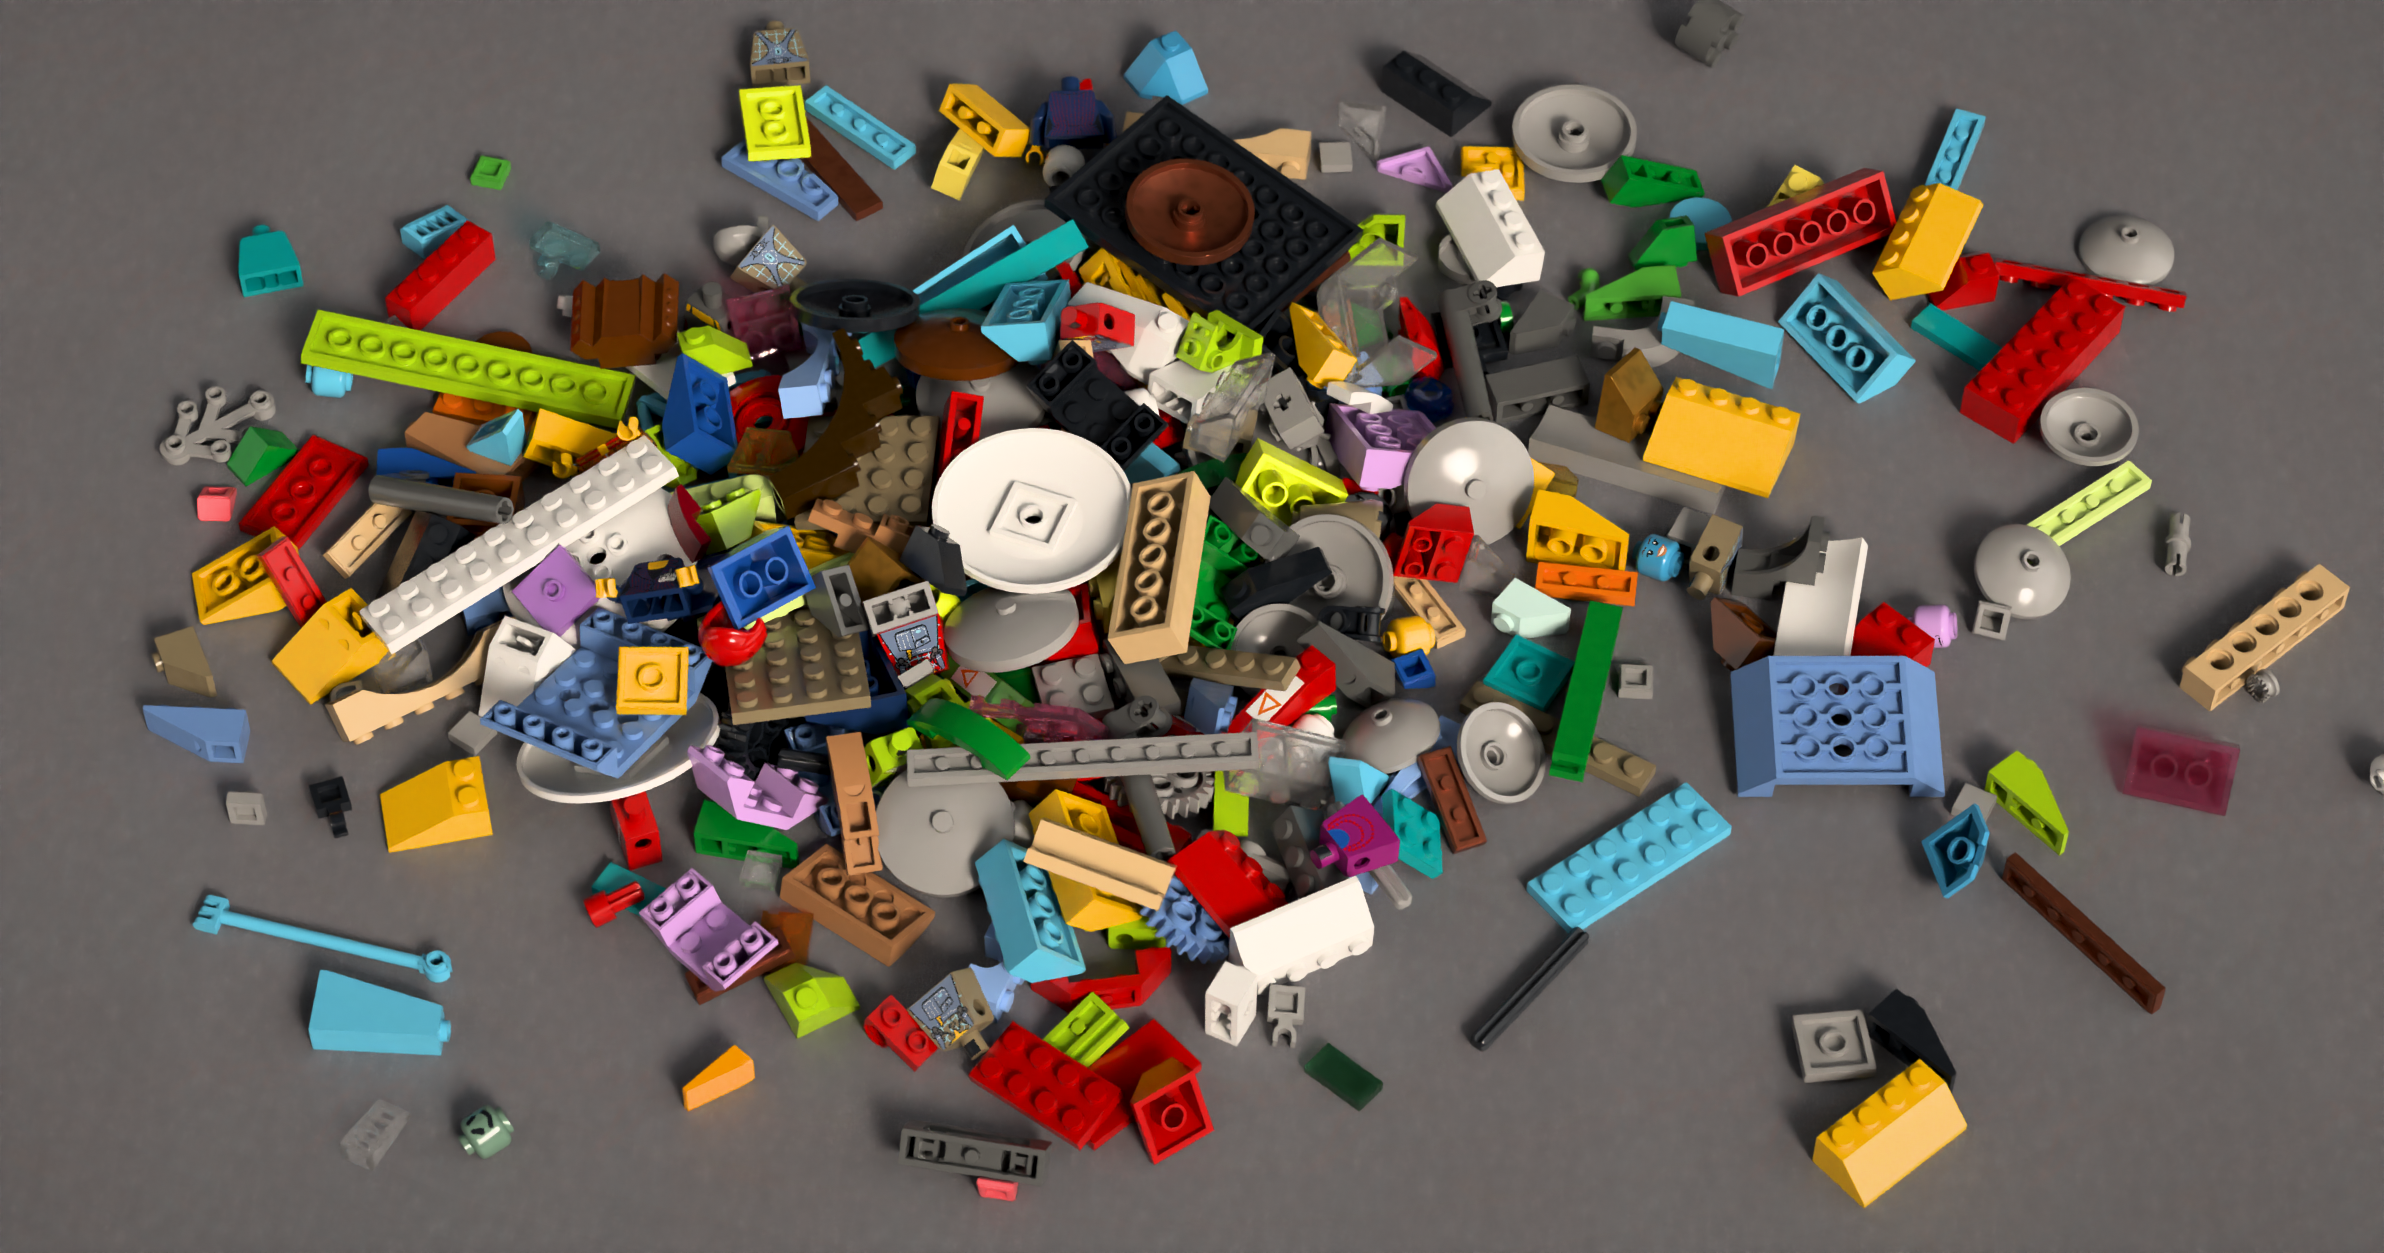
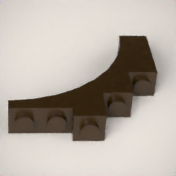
M844 328L832 333L837 356L844 368L843 392L834 417L826 431L808 451L790 465L768 477L773 497L787 520L812 509L817 498L823 501L826 499L831 500L859 487L857 472L861 470L857 458L881 447L878 433L882 432V428L878 419L902 409L900 394H903V388L895 375L891 377L884 366L875 369L870 359L864 360L862 357L863 351L858 340L855 337L850 339Z

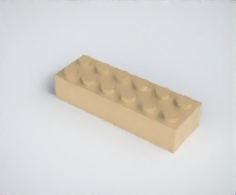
M1195 471L1133 483L1108 633V641L1124 664L1187 653L1211 497Z

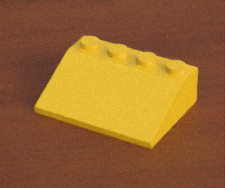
M1676 377L1666 395L1645 450L1643 461L1769 498L1794 445L1800 413L1790 411L1785 407L1763 403L1755 398L1736 395L1721 388L1699 384L1691 379Z

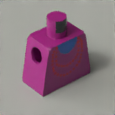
M1362 794L1323 821L1320 827V846L1311 850L1310 856L1318 869L1334 863L1344 876L1352 877L1397 862L1400 839Z

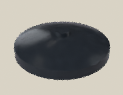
M834 279L810 283L793 291L790 295V313L796 320L820 329L837 331L844 328L847 333H871L897 329L913 323L920 314V299L910 289L893 283L867 279Z

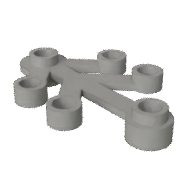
M212 386L205 393L207 407L200 427L191 434H189L191 423L198 418L197 406L192 401L181 402L177 407L179 421L174 435L165 438L160 444L162 458L171 465L185 464L191 457L213 459L216 462L228 461L232 456L229 443L239 444L248 428L255 426L247 425L242 427L240 431L228 429L250 417L259 421L270 419L276 412L274 398L266 391H256L251 395L248 404L217 419L220 409L225 405L227 399L225 390L222 387ZM206 440L215 441L211 446L198 445Z

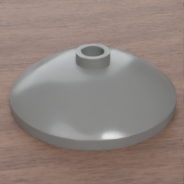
M2117 215L2102 218L2087 227L2080 239L2079 257L2081 263L2091 275L2152 286L2169 274L2174 261V248L2169 237L2153 223L2135 216Z
M2074 388L2055 395L2044 406L2039 423L2042 438L2054 453L2070 462L2085 466H2103L2123 459L2134 448L2139 433L2138 421L2133 410L2117 396L2094 388Z
M2009 524L1999 527L1982 540L1974 558V574L1980 591L1990 603L2012 607V617L2036 619L2046 616L2064 601L2069 591L2071 575L2064 552L2050 536L2037 528L2023 524ZM2027 559L2031 560L2035 566L2029 565Z
M1270 604L1262 606L1245 616L1237 625V631L1230 650L1270 655L1283 652L1287 657H1296L1304 651L1302 646L1296 641V636L1316 623L1317 620L1307 611L1293 605ZM1240 686L1252 698L1262 690L1260 688Z
M1397 698L1380 702L1364 710L1350 723L1341 740L1342 756L1346 759L1361 760L1384 774L1402 770L1416 763L1419 755L1426 754L1432 749L1440 734V721L1435 710L1427 703L1419 700Z
M1501 702L1481 705L1472 710L1463 720L1457 736V756L1461 770L1474 790L1484 798L1499 804H1514L1530 797L1541 784L1546 766L1544 744L1533 722L1516 707Z

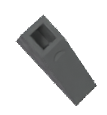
M1317 621L1296 636V641L1304 650L1313 645L1336 664V685L1348 698L1369 708L1395 696L1394 662L1321 621Z

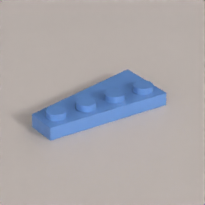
M745 139L721 157L723 168L816 221H820L838 206V195L815 174H809L804 169V164L798 158L748 161Z

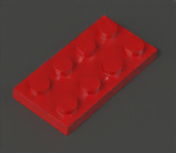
M1014 1021L1010 1023L968 1074L971 1082L1079 1151L1125 1096L1122 1089Z

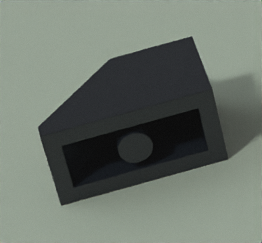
M932 524L930 528L916 525L899 561L924 580L929 581L932 586L942 593L965 596L967 586L960 545L949 537L950 532L939 525Z

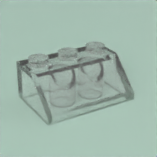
M1269 352L1235 361L1228 373L1225 371L1221 373L1216 383V391L1214 393L1209 392L1206 395L1201 413H1195L1189 422L1187 431L1191 432L1189 447L1225 462L1266 399L1276 357L1275 354Z
M1253 718L1242 733L1257 732L1259 769L1223 771L1225 791L1270 801L1275 804L1320 810L1334 793L1328 764L1329 758H1343L1346 741Z

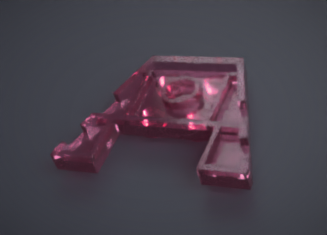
M971 695L969 709L982 717L1016 719L1024 725L1017 724L1016 734L1024 739V744L1107 740L1109 727L1080 708L1035 703V707H1024L1016 701L1001 699L1000 704H990L984 701L983 696Z

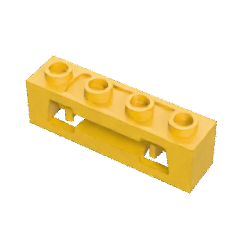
M1104 248L1098 250L1079 269V273L1084 281L1083 286L1086 282L1147 301L1132 268ZM1122 274L1124 275V277H1125V279H1126L1128 285H1126V283H1125V281H1124V279H1123V277H1122Z

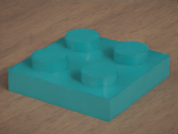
M1516 634L1483 679V684L1545 713L1571 676L1575 661Z
M1390 789L1382 794L1383 819L1400 839L1398 859L1431 879L1443 874L1439 817L1394 789Z

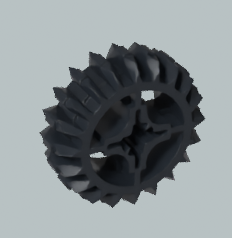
M729 701L728 710L722 712L723 719L718 724L720 732L716 748L725 753L723 758L744 767V774L753 781H756L764 763L777 765V756L780 748L788 746L785 743L784 729H787L791 719L786 718L733 725Z

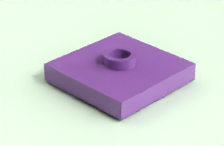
M559 545L512 590L543 629L553 632L559 637L600 599L596 598L595 582L562 545Z

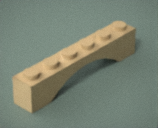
M1126 112L1122 133L1143 116L1144 113ZM1280 128L1257 137L1233 140L1287 178L1306 180L1311 154V131Z
M503 619L476 631L470 646L461 659L445 675L429 685L398 694H379L366 690H354L325 704L342 742L353 741L355 745L363 743L374 737L372 731L384 726L385 730L391 729L403 723L404 719L402 716L412 711L416 715L422 714L434 708L433 701L443 696L446 700H450L465 692L463 687L472 682H475L476 686L483 684L489 645Z

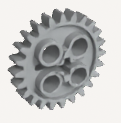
M1214 771L1151 774L1163 813L1167 814L1170 819H1174L1176 813L1183 817L1188 816V811L1198 814L1199 807L1207 808L1208 802L1213 800L1215 789ZM1120 776L1103 777L1104 792L1110 793L1109 799H1117L1119 807L1129 805Z

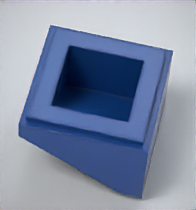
M1423 649L1391 659L1395 663V678L1404 689L1433 688L1436 686L1435 673Z

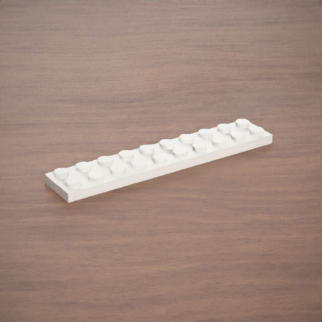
M643 435L613 455L601 460L587 471L575 476L553 492L546 494L527 508L518 511L508 523L499 524L489 529L486 533L467 545L460 547L441 561L432 564L420 574L403 582L381 598L372 601L368 606L361 609L359 613L363 621L389 652L393 654L542 562L559 545L566 547L679 477L675 466Z

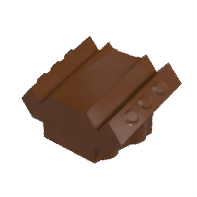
M665 273L656 282L643 274L639 278L617 281L608 280L604 277L596 287L582 280L573 290L570 351L585 360L598 359L601 369L655 365L662 354L667 353L677 342L679 282Z

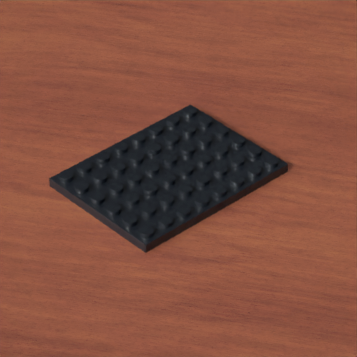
M1168 95L1048 195L1044 203L1045 208L1065 222L1073 219L1082 234L1190 310L1200 314L1204 319L1208 320V313L1219 310L1255 332L1262 327L1276 309L1281 311L1357 243L1363 234L1362 228ZM1197 159L1216 164L1239 178L1252 197L1255 216L1250 237L1238 252L1212 264L1182 265L1161 259L1143 248L1135 240L1128 228L1125 207L1127 194L1133 181L1149 167L1168 160ZM1229 331L1227 332V336L1234 339L1235 335Z

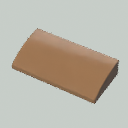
M827 843L782 877L780 899L887 967L896 962L915 943L935 917V911L873 872L847 875L844 854Z

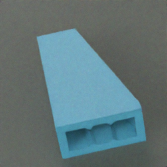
M1673 301L1670 302L1668 312L1661 313L1657 331L1662 332V345L1763 387L1773 388L1781 362L1784 329Z
M320 970L308 1030L312 1047L317 1050L441 1056L443 1043L450 1040L451 1021L445 1020L442 1005L328 970Z

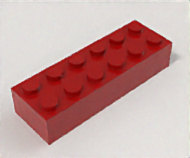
M1862 168L1704 234L1720 293L1740 297L1891 234L1896 225V218L1884 172Z
M2071 276L1964 387L1960 413L2014 444L2041 416L2046 403L2055 395L2065 391L2118 335L2125 306Z

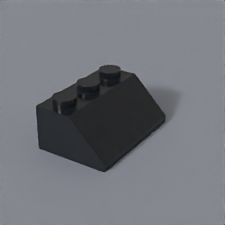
M1403 50L1383 66L1382 93L1451 138L1492 106L1491 100L1423 56Z
M416 511L375 600L428 569L432 564L454 553L460 547L467 545L474 540L475 535L464 527L444 518Z

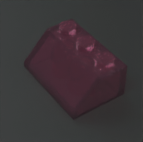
M2137 722L2122 794L2225 816L2239 758L2240 744Z

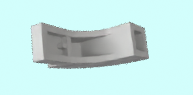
M1663 296L1660 315L1662 312H1668L1671 301L1694 307L1695 300ZM1660 315L1653 324L1638 330L1593 327L1590 357L1621 360L1632 349L1638 348L1644 354L1651 368L1670 361L1680 352L1661 344L1662 332L1657 331Z

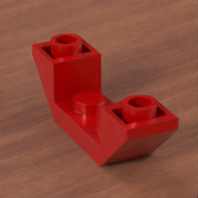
M1148 947L1144 950H1136V974L1134 975L1119 974L1110 978L1082 979L1077 982H1068L1067 976L1035 983L1030 982L1031 990L1068 1013L1072 1012L1091 992H1094L1111 1009L1142 1006L1171 973V947Z

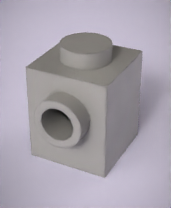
M1683 507L1677 519L1673 517L1670 520L1666 536L1679 543L1681 552L1685 556L1684 563L1689 564L1690 558L1711 517Z

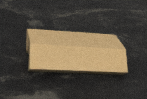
M1047 818L1040 820L1033 843L1028 848L1023 861L1157 911L1161 908L1177 867L1171 863Z

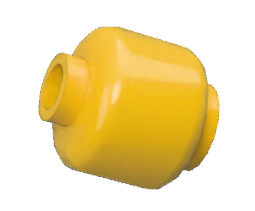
M1418 615L1391 620L1386 632L1382 636L1384 649L1390 652L1393 658L1419 649H1423L1427 656L1435 644V634L1432 625Z

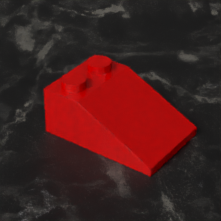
M1883 602L1865 616L1855 627L1850 656H1906L1928 667L1931 663L1935 639L1887 603Z

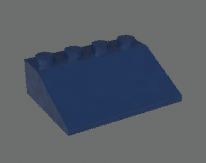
M870 629L860 632L872 707L804 716L805 720L873 735L891 734L910 727L907 724L909 715L906 692L878 636L872 637Z

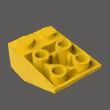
M352 588L323 604L272 660L275 668L310 705L329 694L337 685L349 682L393 655L363 621L359 611L368 606V604Z

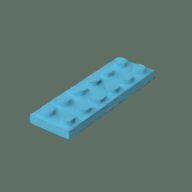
M1686 782L1528 882L1526 891L1568 934L1576 927H1580L1583 930L1731 835L1732 826Z

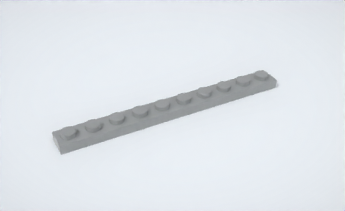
M1257 732L1020 744L1030 754L1031 758L1008 781L982 767L979 757L961 747L907 750L908 787L1259 769Z

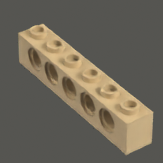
M2318 564L2309 572L2303 571L2287 589L2283 587L2278 590L2272 600L2265 606L2262 604L2257 606L2248 619L2242 623H2235L2227 635L2220 640L2214 639L2197 658L2195 656L2189 658L2182 667L2181 672L2183 675L2179 688L2209 712L2243 687L2250 675L2256 674L2261 669H2266L2341 611L2345 606L2350 587L2321 564Z

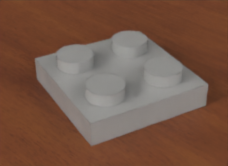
M1098 653L1032 667V677L1048 730L1077 724L1085 720L1104 718L1105 715L1114 711L1113 701Z
M1863 1009L1792 1016L1791 1025L1804 1083L1875 1077L1877 1068Z

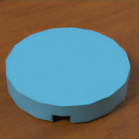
M1695 197L1685 199L1676 204L1670 212V218L1686 215L1694 224L1696 250L1702 251L1709 250L1704 233L1732 221L1728 210L1719 202L1709 198Z

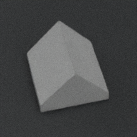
M1979 600L1972 633L2005 640L2012 607Z

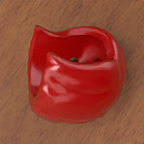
M722 601L705 615L698 630L699 644L705 655L715 664L725 667L737 666L748 661L759 651L767 637V628L761 618H757L756 623L749 630H746L744 627L739 630L734 629Z

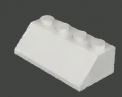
M1499 169L1469 174L1436 202V208L1476 282L1487 280L1494 283L1496 287L1540 280L1545 251Z
M1357 876L1351 877L1230 928L1228 962L1236 966H1244L1252 973L1257 974V995H1266L1269 993L1270 984L1282 985L1289 981L1296 982L1304 978L1308 973L1320 968H1329L1336 964L1338 960L1352 954L1360 955L1373 944L1374 924Z

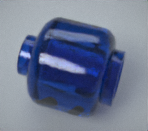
M1430 375L1415 378L1405 392L1404 397L1407 400L1408 408L1424 413L1431 423H1435L1441 418H1448L1453 411L1452 389Z

